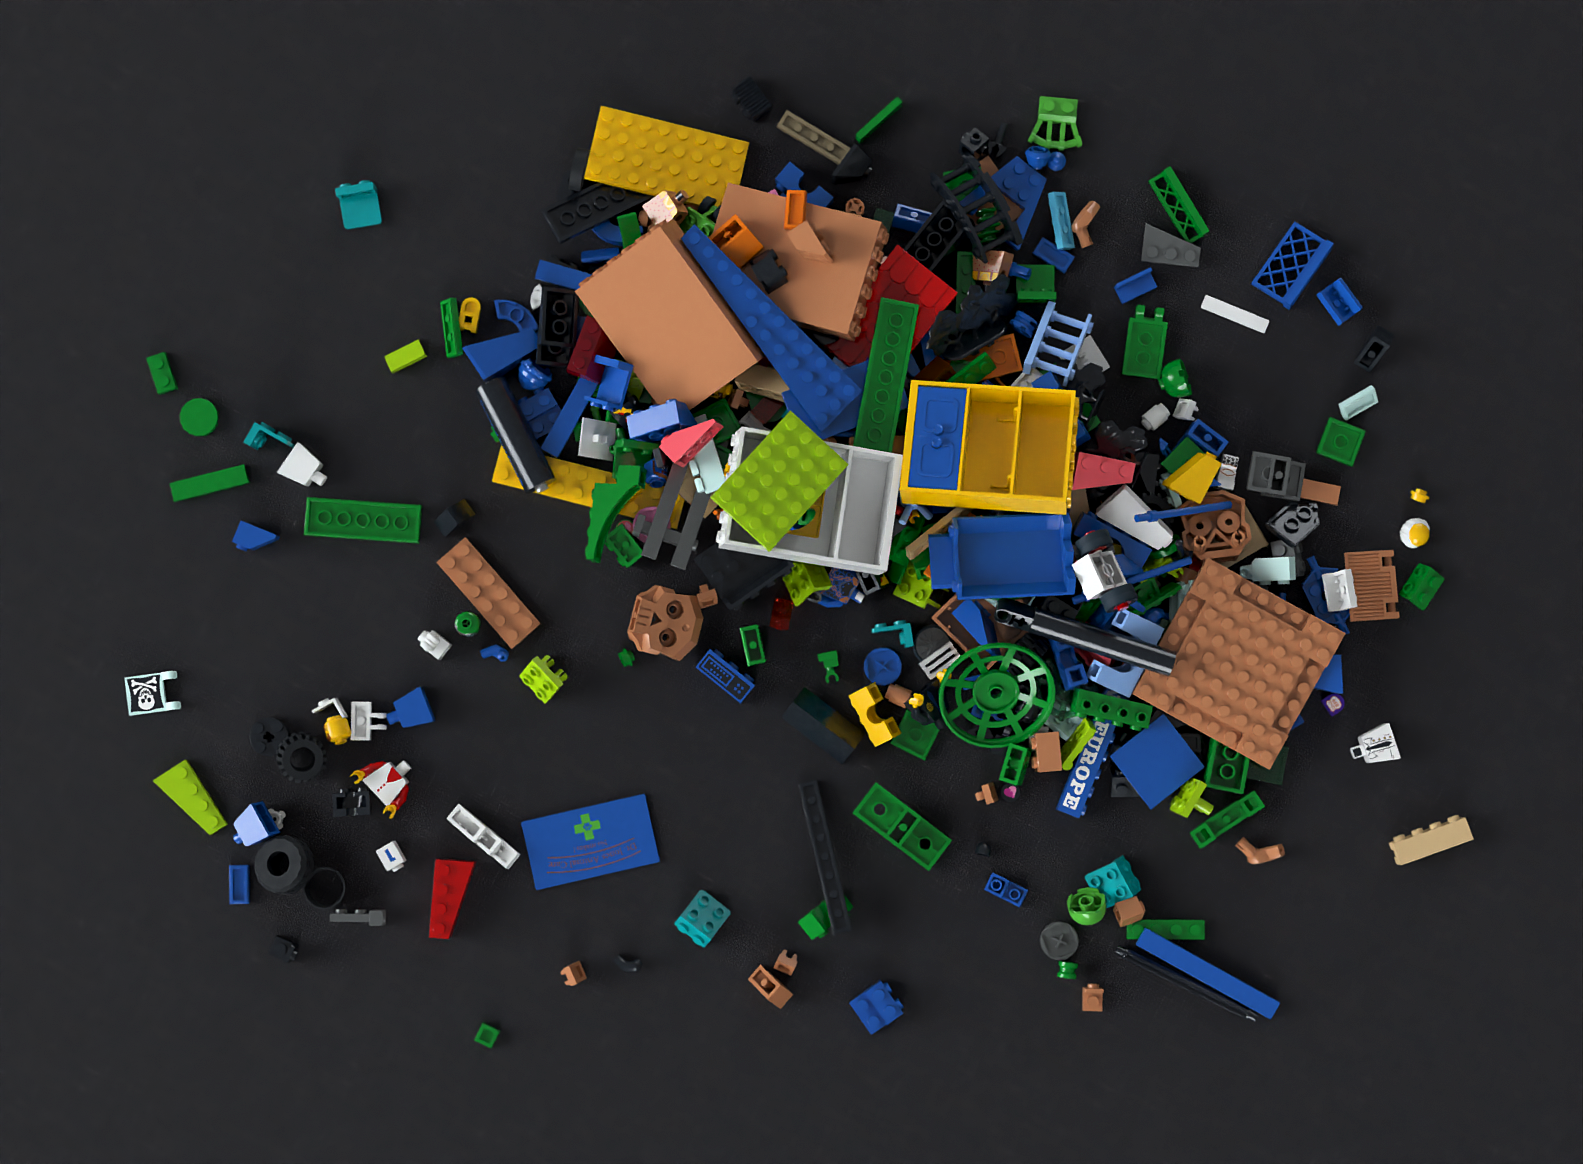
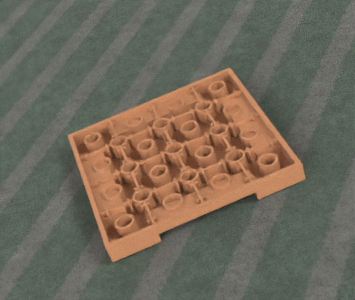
M1206 558L1158 646L1176 651V659L1170 675L1165 676L1144 669L1132 694L1270 770L1288 738V733L1346 633L1250 582L1210 558Z

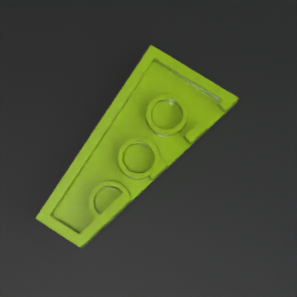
M188 760L182 761L153 780L209 835L228 825Z

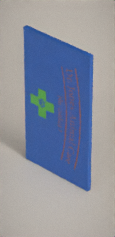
M645 794L521 822L536 890L660 862Z

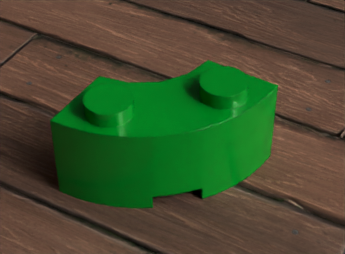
M844 895L847 910L849 912L853 908V906ZM825 900L798 921L811 940L817 936L821 939L829 932L828 928L831 926Z

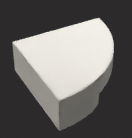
M540 284L534 288L531 294L530 303L533 310L541 306L542 287Z

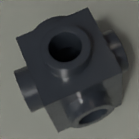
M974 128L963 135L958 152L961 155L970 153L975 159H978L987 153L989 138L984 132Z

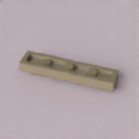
M786 110L777 125L778 129L838 165L851 149Z

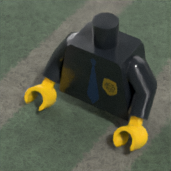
M943 669L942 672L939 671L936 674V677L939 679L938 681L935 680L925 684L904 703L911 712V718L923 726L934 723L938 730L947 726L939 706V688L947 669ZM945 686L944 702L946 710L948 711L950 709V706L947 701Z

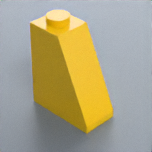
M1198 452L1165 479L1162 485L1194 503L1201 504L1222 463L1216 460L1217 456L1206 452V454Z

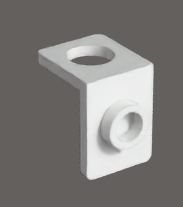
M326 698L318 703L319 707L312 710L313 713H318L328 706L335 704L341 717H348L338 698L331 700Z

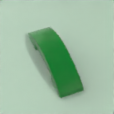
M1253 790L1208 818L1189 833L1201 849L1234 825L1264 808L1265 805Z

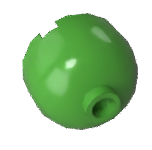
M1090 887L1077 890V894L1069 896L1067 900L1068 911L1075 922L1081 925H1093L1103 919L1106 912L1105 895L1099 893L1098 889Z

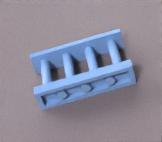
M1048 301L1025 359L1023 373L1030 375L1032 368L1036 369L1038 367L1064 376L1063 386H1067L1068 381H1072L1076 372L1073 369L1086 334L1091 333L1094 323L1091 322V314H1088L1086 322L1058 314L1055 311L1056 303ZM1057 321L1082 329V332L1078 338L1051 329L1049 324L1050 322ZM1050 336L1075 344L1074 353L1046 345L1043 339ZM1043 351L1070 360L1069 366L1066 369L1041 361L1037 357L1038 352L1042 353Z

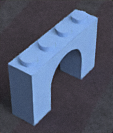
M1126 609L1118 611L1112 622V625L1128 632L1131 637L1157 645L1165 629ZM1094 659L1086 675L1092 681L1130 698L1144 669L1127 663L1111 667Z

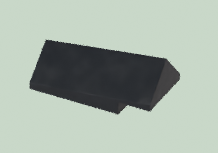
M542 287L536 365L544 368L568 367L577 341L579 296L576 294V290Z
M805 687L781 717L841 764L844 763L865 735L863 731Z

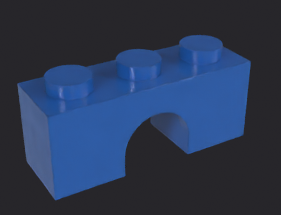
M789 162L775 178L776 188L782 193L787 192V190H801L799 184L804 178V173ZM820 186L812 193H807V203L828 208L834 201V197Z
M1048 639L1065 691L1084 686L1088 683L1083 663L1079 664L1077 661L1074 647Z

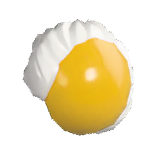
M1420 518L1407 520L1400 530L1402 542L1409 548H1417L1424 545L1429 539V525Z

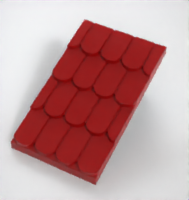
M897 244L879 267L876 281L872 282V296L866 302L867 312L859 325L861 326L859 337H856L855 342L839 338L834 343L822 346L847 367L864 362L870 355L880 298L884 297L919 305L911 354L935 323L938 313L946 310L958 292Z

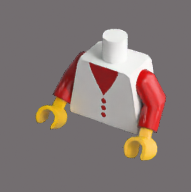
M405 760L396 767L391 762L381 761L371 763L360 770L354 771L350 777L353 775L359 777L354 782L355 784H358L363 779V782L386 805L383 814L386 811H391L392 814L389 818L392 819L396 811L406 802L409 781L404 775L411 767Z

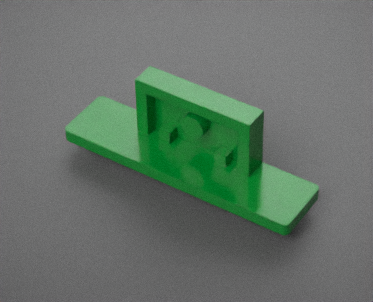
M920 512V517L914 519V524H911L908 520L907 527L894 537L889 554V560L892 561L888 572L891 583L900 585L910 561L906 556V547L919 537L926 519Z
M1154 577L1147 579L1142 584L1139 582L1133 584L1138 595L1137 601L1145 606L1146 610L1160 605L1164 599L1175 596L1182 589L1181 584L1170 582L1159 589ZM1130 605L1129 608L1126 609L1138 616H1142L1146 613V610L1144 612H1140Z

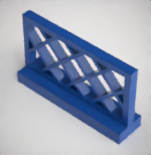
M1294 221L1251 284L1290 310L1331 252L1334 243L1329 240L1325 241ZM1295 228L1302 232L1303 239L1292 240L1291 233ZM1315 240L1320 245L1317 249L1309 250L1307 241ZM1304 242L1306 251L1295 253L1293 244ZM1291 245L1293 254L1282 256V246ZM1307 255V264L1298 266L1296 257ZM1293 257L1295 267L1284 268L1283 259ZM1280 260L1282 269L1271 271V262ZM1296 270V280L1287 281L1285 272ZM1283 273L1285 282L1274 284L1272 275ZM1270 276L1271 285L1263 286L1258 283L1261 277ZM1285 285L1287 292L1282 298L1276 294L1275 287Z

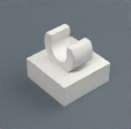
M1179 398L1173 416L1177 419L1194 421L1195 418L1192 417V413L1199 409L1196 407V402Z

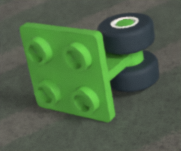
M705 197L697 211L691 207L686 208L688 215L680 225L684 234L694 224L707 237L713 234L721 205L719 207L714 205L717 202L715 198Z

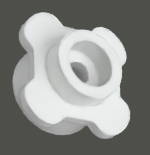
M272 808L268 809L272 818H277L274 822L278 829H282L283 818L286 816L285 812L274 811Z

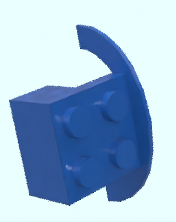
M1200 419L1192 422L1173 450L1188 436L1205 454L1209 452L1218 457L1228 444V441ZM1160 438L1158 441L1160 450L1166 458L1172 451L1169 449L1168 443ZM1213 479L1210 487L1220 486L1221 483Z

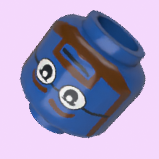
M653 458L644 465V469L647 470L646 483L650 487L660 488L666 483L669 472L668 468H657L655 458Z

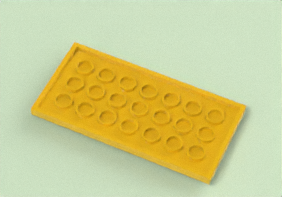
M601 106L584 179L652 196H657L665 190L678 193L682 189L689 196L684 204L699 207L702 200L709 196L717 200L714 205L719 207L722 204L727 184L740 185L749 142Z

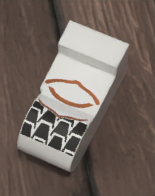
M1227 454L1222 455L1220 460L1222 464L1217 471L1215 479L1221 485L1213 487L1214 489L1227 492L1233 491L1239 457Z

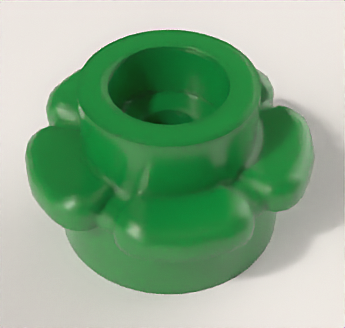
M623 649L622 652L618 653L624 667L633 665L632 661H635L631 650Z

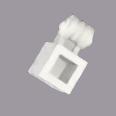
M433 630L430 633L423 631L418 638L421 643L420 646L438 660H441L452 646L451 643Z

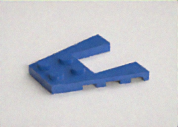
M1016 156L992 175L991 178L1003 195L1023 209L1016 222L1024 239L1047 179ZM981 186L977 187L959 202L963 208L985 196V191ZM978 208L971 211L968 214L973 216L975 212L978 210ZM1006 241L1016 251L1021 247V244L1017 246L1012 241Z

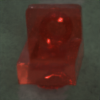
M775 598L770 627L778 630L789 629L793 601Z

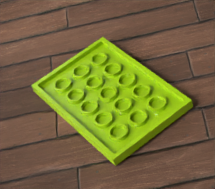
M790 410L710 498L770 552L849 464Z

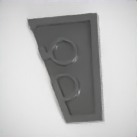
M1145 223L1141 262L1199 267L1200 247Z

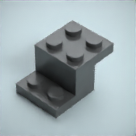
M1253 451L1246 490L1261 492L1262 496L1299 502L1306 463L1291 461L1292 458Z

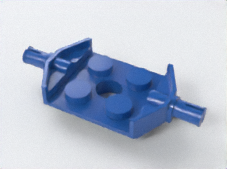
M1315 556L1308 558L1307 561L1311 567V572L1302 582L1301 586L1315 616L1328 624L1338 625L1339 629L1346 634L1350 633L1345 623L1349 616V609L1328 612L1327 602L1322 598V593L1324 592L1322 575L1337 572L1338 568H1320Z

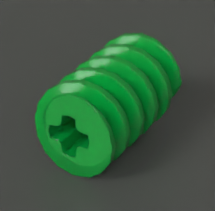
M995 207L983 208L976 212V216L979 218L976 223L979 224L996 215ZM997 222L979 232L978 237L981 240L982 246L997 238L996 235L1001 233V230H997L995 227L1000 226L1001 223Z

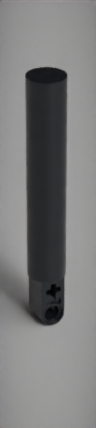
M1001 598L996 603L994 618L999 623L1161 675L1169 676L1176 659V651L1008 598Z

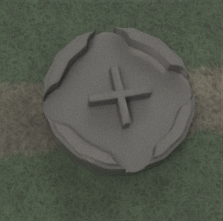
M1061 921L1052 922L1041 932V948L1050 958L1065 960L1076 952L1079 944L1078 934L1068 923Z

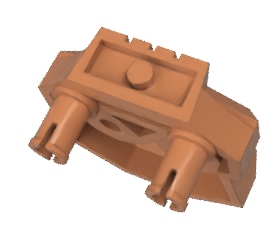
M1220 490L1206 492L1201 504L1187 500L1178 507L1185 508L1226 501L1232 502L1231 509L1179 516L1183 528L1181 540L1183 541L1185 551H1193V556L1201 562V565H1203L1206 558H1210L1217 563L1236 561L1243 548L1252 539L1250 526L1245 522V499ZM1231 521L1232 525L1228 526L1225 522ZM1201 524L1203 528L1198 529L1196 526Z
M657 585L637 595L627 633L629 639L634 641L638 651L654 655L661 653L677 661L686 656L697 645L703 622V615L697 596L676 594L674 589ZM671 606L674 607V611L672 613L669 611V608ZM664 634L667 635V639L665 641L662 639V636Z

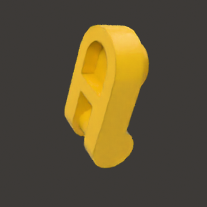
M473 297L466 298L462 302L459 315L460 331L465 329L470 330V333H477L481 305ZM466 317H471L472 323L465 322Z

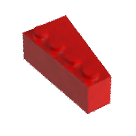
M435 860L429 938L449 939L452 937L477 861Z

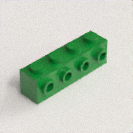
M1074 688L1070 711L1076 712L1075 716L1086 718L1089 715L1094 717V721L1105 723L1106 719L1112 721L1111 725L1123 727V724L1130 725V729L1141 731L1142 728L1148 729L1153 709L1151 705Z

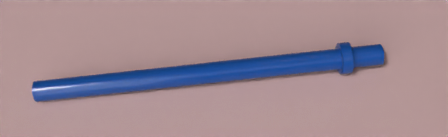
M1189 556L1134 575L1125 580L1127 584H1135L1192 564V559ZM1083 592L1071 598L1074 605L1090 601L1087 600Z

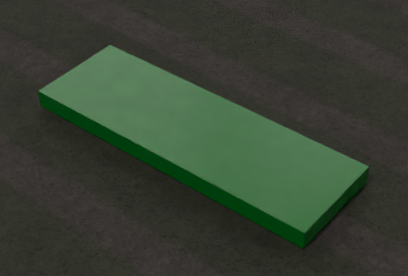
M307 497L304 535L419 544L422 505Z

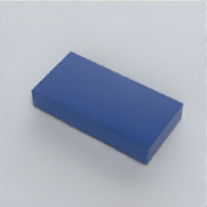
M1042 237L1032 253L1047 264L1054 265L1055 269L1064 274L1075 256L1065 250L1057 249V245Z
M229 865V904H250V865Z

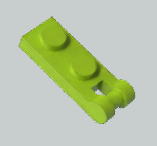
M1087 717L1082 720L1060 749L1062 768L1064 770H1070L1073 767L1072 762L1083 751L1084 746L1093 738L1096 732L1092 720Z

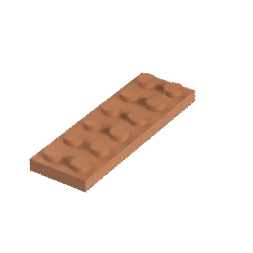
M466 537L436 562L511 649L541 625Z

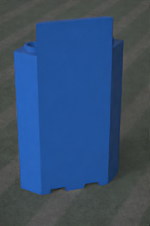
M1067 512V515L1044 513L952 517V525L948 527L949 534H928L931 589L952 588V591L956 592L958 600L1075 595L1076 577L1072 566L1074 549L1071 543L1072 522L1069 512Z

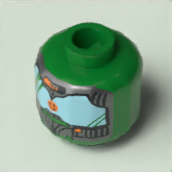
M462 612L455 619V629L463 636H474L480 630L481 621L475 613Z

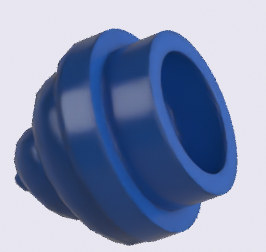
M1052 152L1047 165L1051 170L1059 171L1064 168L1066 158L1061 152Z

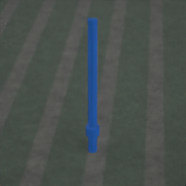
M1226 501L1158 512L1151 510L1144 514L1135 515L1134 520L1135 522H1157L1158 519L1231 509L1232 502Z

